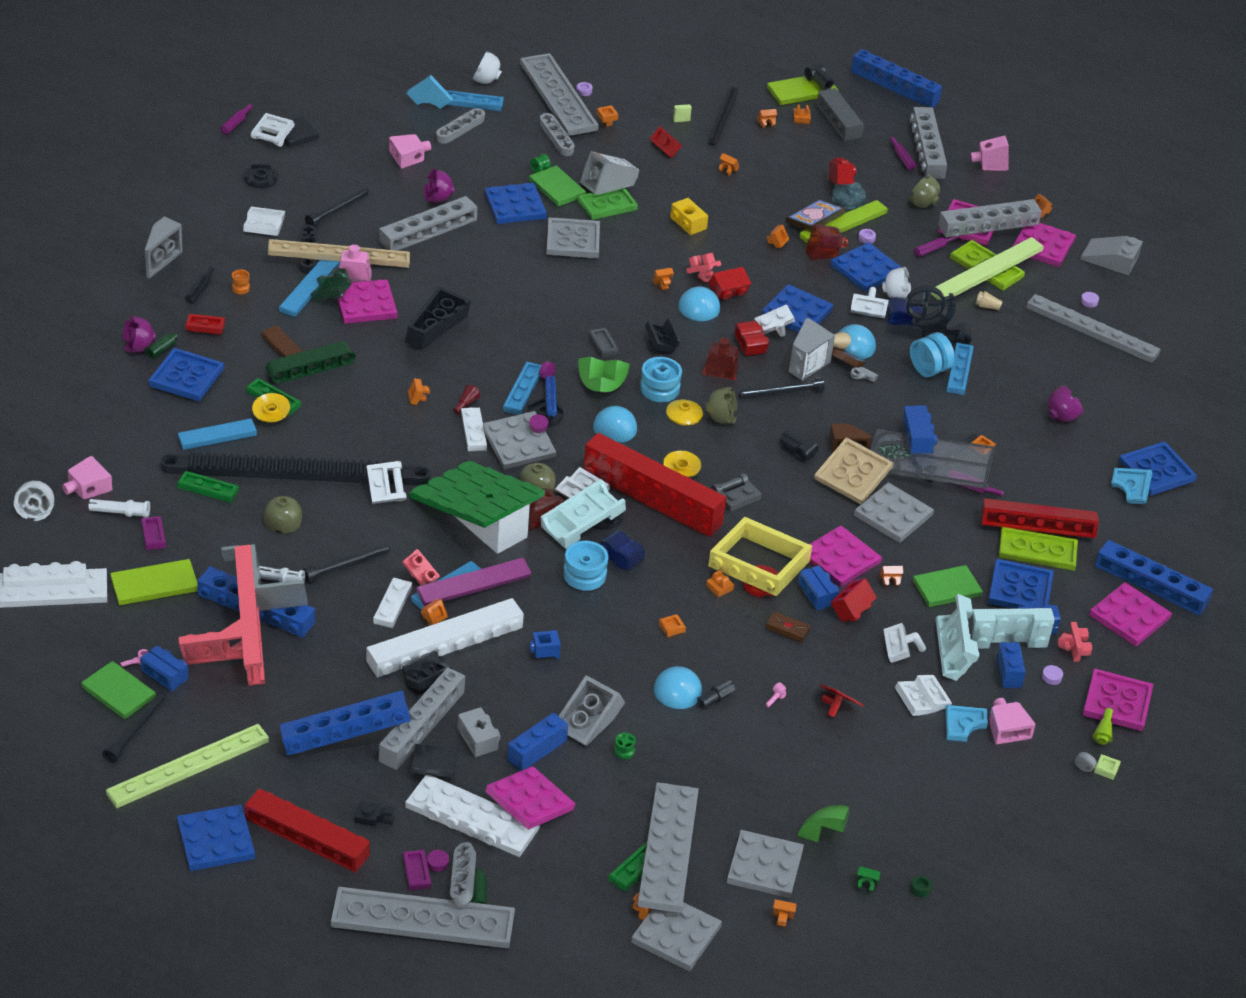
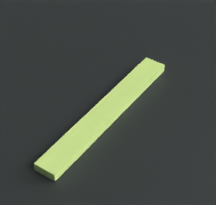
M1031 237L936 286V288L942 291L944 297L949 296L948 293H953L955 297L1043 251L1044 246ZM931 292L935 298L942 300L937 294Z
M256 724L106 789V795L117 809L268 743L269 737L261 726Z

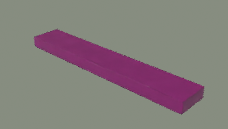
M519 558L417 587L416 591L425 607L435 599H441L442 602L525 579L530 577L532 573L525 559Z

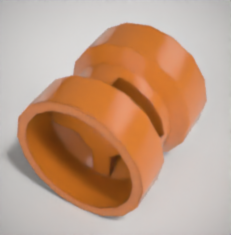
M240 269L232 273V291L241 295L249 292L250 275L248 271Z

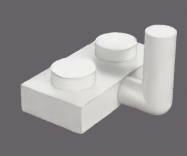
M871 287L868 296L854 294L850 312L885 319L888 300L875 298L876 288Z
M787 305L754 318L762 326L763 334L776 330L781 337L786 334L785 326L795 322Z
M903 623L884 629L888 658L891 663L910 657L908 643L914 641L920 652L926 650V646L917 632L906 635Z

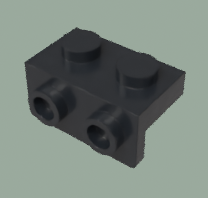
M667 318L663 325L651 321L646 323L645 328L654 349L672 354L681 341L672 319Z
M432 651L402 666V671L407 686L423 691L428 689L447 667L452 668L440 662L437 651Z

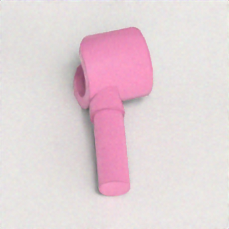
M139 650L138 657L121 662V667L137 663L141 665L140 659L148 650Z
M781 682L773 687L775 694L765 704L767 708L778 698L783 699L786 697V687Z

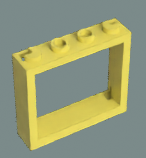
M744 517L710 551L708 566L718 571L721 570L729 576L777 596L810 562L812 545ZM743 537L792 558V560L776 576L726 553Z

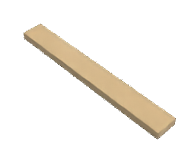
M269 239L268 255L340 261L342 252L349 250L350 246ZM360 247L361 252L368 253L370 264L409 268L410 252Z

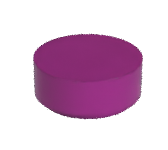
M549 361L544 362L539 371L540 378L546 380V376H553L555 364Z
M536 414L530 418L529 428L533 432L542 433L547 430L548 419L545 416Z
M442 850L430 852L427 856L429 869L435 872L446 870L449 866L448 854Z

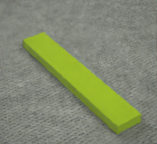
M875 200L843 214L813 232L807 230L800 232V238L812 246L887 214L888 208L878 200Z

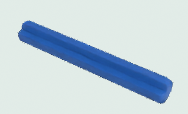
M548 375L545 381L547 416L552 415L554 417L557 411L556 381L554 376L550 377Z

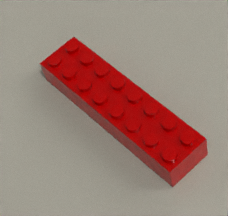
M599 432L586 443L583 469L602 479L614 489L709 537L723 525L726 496Z

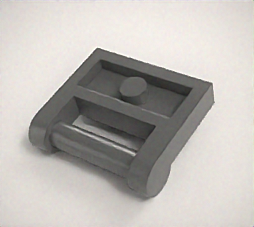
M745 473L739 474L737 478L722 484L717 483L711 486L712 490L726 496L725 507L730 512L756 502L762 496V493L748 480ZM737 485H741V487H738L726 493L723 492Z

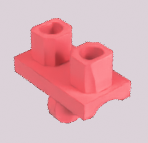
M713 252L701 255L703 264L700 255L690 257L691 267L686 268L687 274L699 271L697 276L703 282H708L713 275V271L710 269L721 266L720 261H715Z
M418 549L402 561L403 565L411 573L410 575L421 586L433 583L440 577Z
M1071 622V631L1068 634L1062 633L1057 643L1061 649L1071 650L1074 662H1080L1081 656L1091 655L1092 644L1091 642H1082L1088 640V629L1078 628L1077 622Z

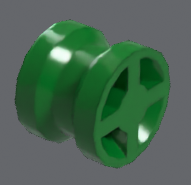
M541 154L539 157H534L530 160L531 168L535 173L551 168L550 159L546 154Z
M626 732L618 734L615 738V755L621 759L633 757L636 744L635 737Z

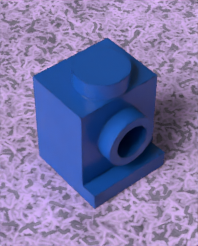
M557 630L533 632L532 641H529L530 653H535L536 658L554 656L555 659L560 658L561 644Z

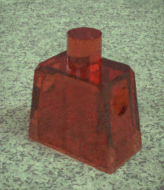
M814 224L805 251L811 260L833 258L838 255L840 247H848L849 240L847 237L842 236L837 227Z
M721 338L719 343H712L702 374L736 380L739 371L738 347L730 345L728 338Z
M544 488L545 496L530 503L528 531L540 527L541 516L563 503V498L556 496L550 489Z

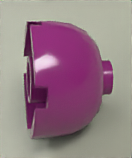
M432 169L427 176V179H430L429 183L424 186V199L429 203L441 204L448 200L450 195H453L455 187L451 177L446 172Z
M129 316L130 320H126L123 328L122 340H126L127 345H123L124 350L130 353L144 352L145 348L155 341V332L146 319Z
M1062 385L1050 394L1048 398V413L1053 419L1067 423L1080 417L1083 413V407L1077 397L1073 399L1070 395L1072 391Z

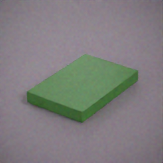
M557 165L529 175V181L534 183L558 207L577 200L579 195L586 194V191Z
M626 188L598 195L588 193L577 197L578 203L591 220L638 210V204Z
M967 565L913 577V582L928 607L956 602L955 596L957 594L971 599L981 597L983 593Z
M111 661L81 682L84 690L124 720L152 701L156 696V692L114 661Z

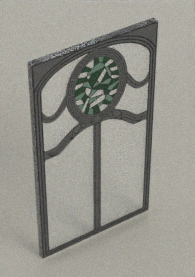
M878 428L874 431L870 447L871 451L893 462V468L888 472L889 474L985 489L988 487L994 456L997 451L994 446L937 438V445H934L933 453H911L906 433Z

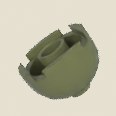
M930 174L927 175L928 179L924 177L912 190L913 196L909 195L908 200L917 207L927 208L931 204L934 206L940 200L938 197L940 194L939 182Z
M731 387L715 390L710 395L709 402H706L707 413H710L711 418L717 423L733 424L736 422L737 416L733 417L734 411H737V401L734 391H730Z
M528 464L519 474L518 480L522 482L527 481L545 490V496L538 500L549 498L554 494L556 477L553 470L546 464Z
M278 496L267 503L264 508V524L267 529L275 533L277 530L282 531V534H287L300 528L302 509L295 499L288 496Z

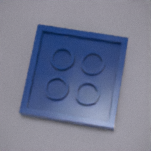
M534 183L494 186L484 190L496 224L547 218V212Z
M869 242L832 259L830 264L864 292L869 291L871 287H877L886 282V276L890 271L902 268Z
M788 284L762 310L761 315L787 305L795 322L785 327L799 333L805 319L809 318L819 324L833 310L834 304Z
M173 348L148 380L149 386L200 401L224 370V363Z
M1165 441L1120 455L1119 462L1124 468L1152 470L1148 492L1150 496L1195 482L1197 475Z
M996 559L988 604L1012 609L1026 605L1049 604L1054 571Z
M242 804L177 816L189 871L255 859V851Z

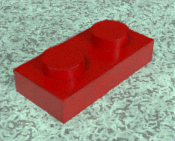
M661 126L650 137V140L671 158L683 146Z
M189 314L186 322V331L222 334L225 326V317Z

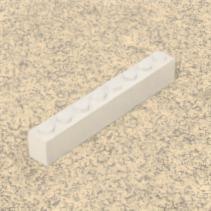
M513 598L369 646L367 647L366 662L377 678L401 670L402 666L432 651H437L438 656H443L523 628L524 614Z

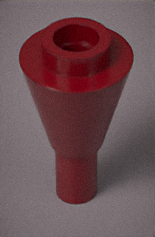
M466 385L459 403L455 406L453 412L459 414L461 408L467 407L479 399L481 396L479 389L474 385Z

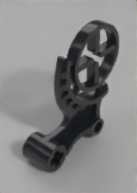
M928 285L919 286L909 292L905 300L906 310L913 317L911 323L916 327L922 328L923 337L939 332L946 336L950 342L966 345L971 343V331L968 324L959 323L955 327L946 326L954 316L956 309L953 293H948L949 296L944 297L941 290ZM924 292V304L922 300H911L916 294ZM928 293H935L942 300H928ZM950 300L948 307L943 312L945 308V301ZM927 302L929 306H940L936 311L927 314ZM909 306H923L922 314L914 312Z

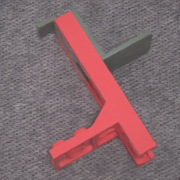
M255 544L222 547L223 561L236 560L240 619L221 632H207L206 634L199 635L189 634L179 637L182 657L187 665L244 658V667L247 670L249 686L265 684L259 611L307 605L308 600L304 580L261 585L260 567ZM242 639L240 642L230 647L229 640Z

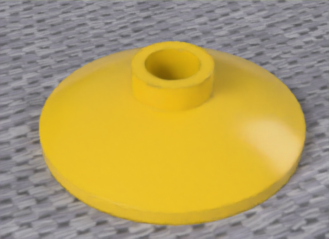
M268 393L254 401L252 411L254 416L263 422H277L288 415L290 403L283 395Z
M681 399L671 402L667 406L666 414L676 424L693 425L702 419L703 410L697 403Z
M687 451L671 452L664 458L663 462L664 466L686 477L696 475L701 469L700 459Z

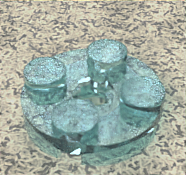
M854 182V184H835L832 199L837 205L839 202L843 204L842 207L854 209L860 207L861 203H865L866 192L858 182Z

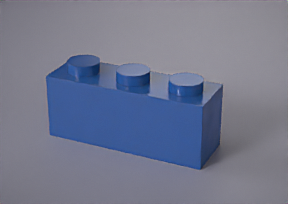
M926 405L904 406L903 424L910 452L933 453V447L937 445V435L934 434L931 413H928Z
M553 712L508 743L507 761L519 771L527 769L567 741L568 723Z

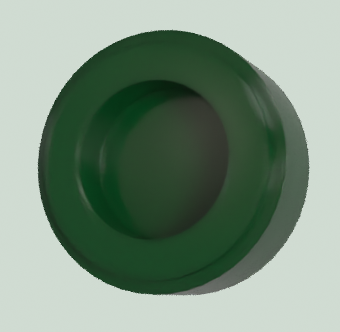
M916 876L911 881L910 890L917 897H927L931 894L933 883L926 876Z

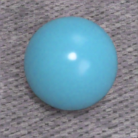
M697 286L683 293L679 300L678 309L682 315L691 320L708 321L717 317L720 313V302L712 290Z
M852 324L845 326L838 332H846L851 337V343L844 351L860 359H866L875 353V338L866 327Z
M609 406L601 410L595 417L593 431L595 434L599 432L618 443L631 440L636 435L637 422L633 414L626 408Z
M674 666L665 669L659 674L654 683L653 691L657 700L663 705L675 709H685L698 703L697 697L702 696V685L700 679L692 670L686 667Z

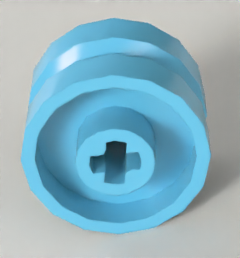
M935 332L915 340L910 347V357L913 366L924 377L934 376L939 372L950 369L954 365L953 347L948 338L942 333Z
M666 357L648 359L642 367L641 393L646 398L656 402L674 400L680 392L681 366L675 360Z
M578 541L571 544L565 553L563 572L565 581L573 588L583 591L594 590L602 586L607 577L608 553L606 549L592 541Z

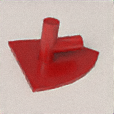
M819 684L820 688L836 695L835 698L826 694L822 697L824 703L831 705L827 715L834 718L843 699L863 707V704L829 686Z

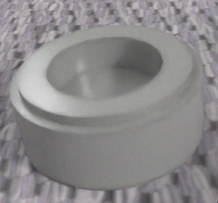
M1080 752L1075 758L1076 766L1084 772H1092L1097 764L1095 758L1086 752Z

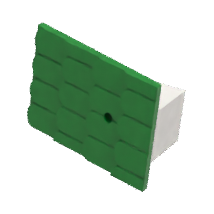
M473 461L464 462L458 468L446 471L442 476L429 480L425 485L415 487L409 493V498L455 516L497 554L527 538L530 503L545 496V490L527 481L522 482L510 475H504L490 467L485 468Z

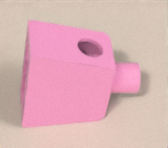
M415 134L389 137V152L400 168L422 162L424 160V152L431 150L430 142H421Z
M1006 136L980 142L979 152L970 153L971 162L980 161L982 170H1009V145Z
M351 245L349 250L342 252L336 283L371 281L372 271L368 253L361 252L358 245Z
M90 456L68 470V482L62 484V489L66 495L76 492L82 499H87L112 491V476L93 456Z
M1004 698L996 699L989 716L995 744L1032 739L1035 723L1021 704L1018 702L1007 704Z

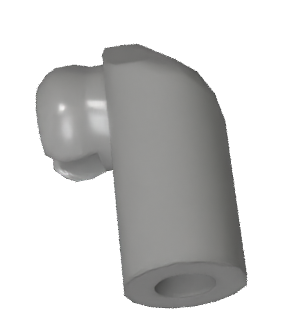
M854 367L850 373L851 377L856 380L868 379L875 382L878 374L864 367Z

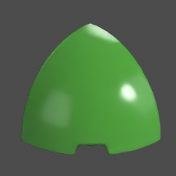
M593 357L578 359L579 374L582 382L587 388L597 392H611L620 387L627 377L630 366L629 363L620 360L602 361Z
M831 805L815 811L802 824L797 837L818 842L823 827L844 832L850 806Z

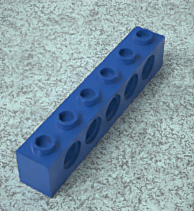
M861 49L853 56L851 72L926 107H934L940 102L942 86L936 82L897 66L895 63L886 61L866 50Z
M1108 540L1098 552L1096 567L1199 616L1210 602L1213 588L1113 541Z
M210 566L197 581L198 595L240 612L237 577ZM308 605L259 611L261 621L302 638L315 623V608Z
M403 690L283 723L280 724L282 740L289 756L410 722L411 719Z

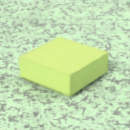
M690 104L674 106V122L690 121L692 108Z
M1101 754L1094 773L1114 780L1121 761Z

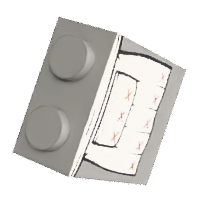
M590 151L580 183L598 195L634 186L638 178L639 169L623 158Z
M805 319L793 343L789 373L803 381L831 363L835 335L811 319Z

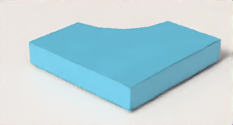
M432 75L409 89L406 93L417 105L430 103L439 109L450 103L453 99Z
M1114 468L1111 482L1112 487L1119 488L1125 492L1127 503L1146 505L1152 470Z
M946 705V740L967 742L968 736L973 731L987 729V709Z

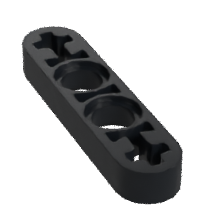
M312 225L302 226L300 242L316 243V228ZM300 258V271L309 274L316 266V259Z

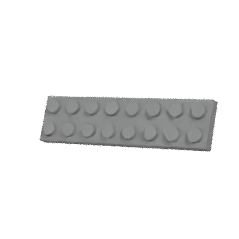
M550 53L520 58L521 66L568 136L598 130V123Z
M657 782L637 907L682 913L699 788Z
M338 887L331 918V927L509 949L515 908L471 902L457 906L453 900Z

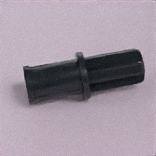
M728 680L717 687L713 686L709 692L697 697L699 706L704 709L716 701H722L723 697L735 691L734 682Z

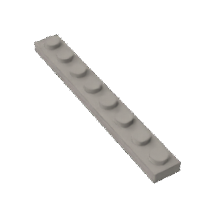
M1034 294L1027 302V309L1150 363H1153L1160 353L1161 349L1152 344L1141 341L1136 337L1125 334L1120 330H1116L1042 296Z

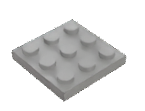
M549 217L546 255L599 258L600 221Z
M535 411L483 423V430L503 470L556 457V451L546 431L536 433L529 428L530 418L536 415Z
M888 482L856 508L854 516L901 543L933 515L934 509Z
M741 830L728 874L727 884L791 899L804 844Z
M684 902L682 913L652 909L632 936L631 943L690 972L721 928L722 921Z

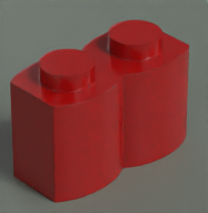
M756 320L735 324L734 334L745 356L766 353L767 347H769V340L763 334V328Z

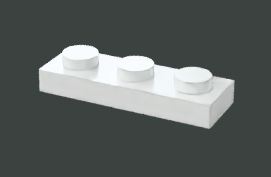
M461 408L467 450H486L487 443L480 408Z
M397 578L392 579L374 616V624L393 628L412 589V582Z

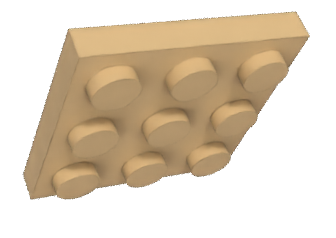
M846 437L815 473L814 479L855 502L863 504L893 468V462Z

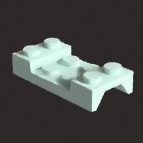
M600 479L542 515L541 527L566 549L581 539V533L608 517L612 520L626 511L625 500L623 498L619 501L608 492L603 480Z
M960 594L955 596L957 609L951 615H941L935 618L943 676L955 681L964 675L967 669L979 657L977 642L970 639L967 620L973 614L971 599Z
M1051 608L973 609V629L970 639L976 641L980 649L989 648L990 643L1027 642L1028 648L1048 647L1055 619Z

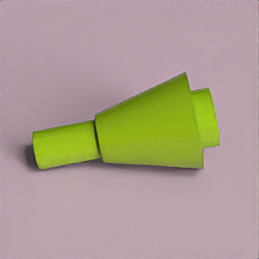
M1111 708L1105 709L1103 719L1092 735L1093 739L1101 745H1106L1113 741L1111 722L1113 710Z

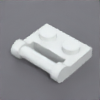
M265 113L252 130L251 138L272 142L276 146L281 147L284 139L295 125L293 120ZM267 131L270 133L277 134V136L275 137L261 132Z
M400 461L367 465L372 504L404 501L407 499L406 493L403 490L400 470L402 469V464ZM388 470L393 471L396 493L391 494Z

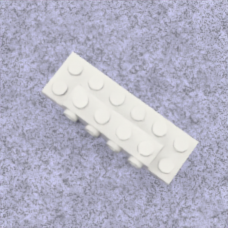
M74 561L65 565H61L58 562L40 566L38 563H32L29 566L21 567L17 564H11L9 567H3V573H0V608L107 603V568L86 569V564Z
M425 775L407 799L405 806L431 820L438 821L449 828L456 829L470 837L479 839L488 845L495 846L518 857L521 856L540 828V825L528 830L502 806L431 775Z

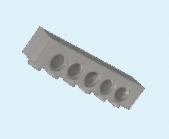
M914 107L913 113H910L909 120L912 123V133H915L914 142H917L916 150L919 152V162H922L921 171L924 172L925 178H928L927 175L930 174L934 178L945 179L947 162L933 107Z
M467 196L379 228V243L386 250L398 251L477 221L478 207Z
M1034 199L942 211L938 226L945 237L1039 225L1042 211Z
M447 667L409 710L411 721L396 725L379 744V762L395 770L403 764L415 750V744H420L464 694L465 675Z

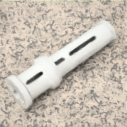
M90 499L89 501L91 503L89 504L90 512L120 513L128 517L143 516L144 518H149L150 515L149 501H145V503L134 502L133 500L118 502Z
M259 566L261 579L278 582L305 581V571L303 570L297 572L285 567L274 569Z

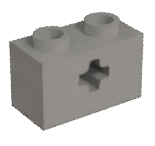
M481 707L458 714L457 729L475 757L498 750L500 733L497 728L494 729L489 715L485 714Z

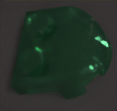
M334 269L331 271L332 275H321L318 277L319 286L310 293L312 299L326 300L330 297L339 298L343 296L352 283L346 269Z

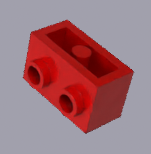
M836 157L834 160L829 161V181L836 184H854L856 167L853 163L849 162L848 159H844V157Z
M743 267L713 273L708 281L710 289L719 300H726L737 295L743 296L748 292L752 284Z
M866 578L852 581L830 603L841 622L848 620L853 622L861 617L860 614L872 606L871 603L877 597Z

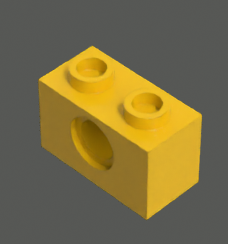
M689 198L672 203L670 218L689 235L707 229L708 215Z

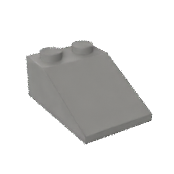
M165 216L153 225L145 248L146 278L149 279L182 253L181 224Z
M1129 236L1093 238L1080 259L1129 275L1139 258L1143 241Z
M586 675L559 717L568 723L567 736L587 746L615 719L625 701L620 693Z

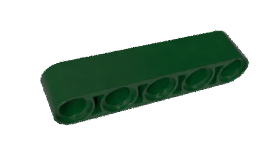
M341 341L271 360L267 363L265 369L274 383L281 384L349 365L354 362L356 355L347 342Z

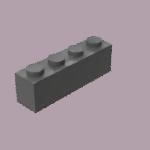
M836 88L818 91L816 105L844 141L862 138L864 123L845 101L842 94Z

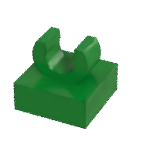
M859 866L857 878L860 879L858 881V889H861L864 882H868L870 884L869 892H872L874 890V883H879L881 872Z

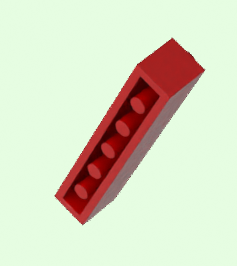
M983 498L981 510L982 525L1096 538L1099 524L1098 514L1094 511Z
M259 788L245 804V819L355 873L370 856V841L366 838L358 836L344 827H339L325 818H320L308 810L299 808L289 801L276 797L270 792Z

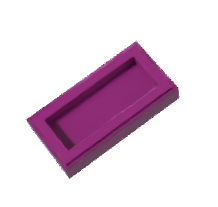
M161 516L141 518L146 550L166 548Z
M425 850L403 852L409 891L431 888Z

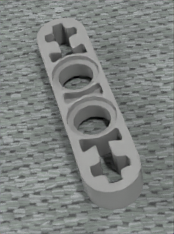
M479 108L472 109L436 131V141L442 144L449 143L483 123L485 111Z
M550 113L540 115L539 124L559 153L563 156L573 155L575 145L554 115Z
M470 842L462 843L454 850L450 896L457 906L467 904L473 897L476 851Z

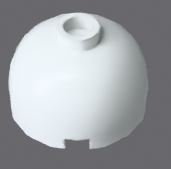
M486 51L472 79L481 84H489L494 78L498 80L502 72L499 70V59L494 54Z
M906 267L890 271L886 276V282L882 284L884 293L887 292L888 297L892 301L905 302L907 295L911 291V284L907 278L909 273Z
M41 481L24 483L17 490L14 497V507L17 513L25 519L27 517L35 518L33 521L45 519L50 515L54 506V494L51 488Z

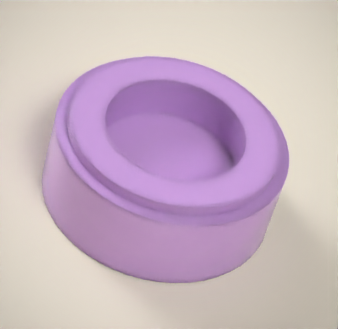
M581 82L577 84L576 92L581 96H589L592 94L593 87L590 83Z
M863 229L859 232L858 239L864 244L868 242L872 244L875 242L876 233L871 229Z
M1093 292L1082 294L1081 303L1084 306L1092 308L1098 305L1099 296Z
M1049 665L1044 668L1042 679L1046 683L1056 685L1062 681L1063 671L1059 667Z

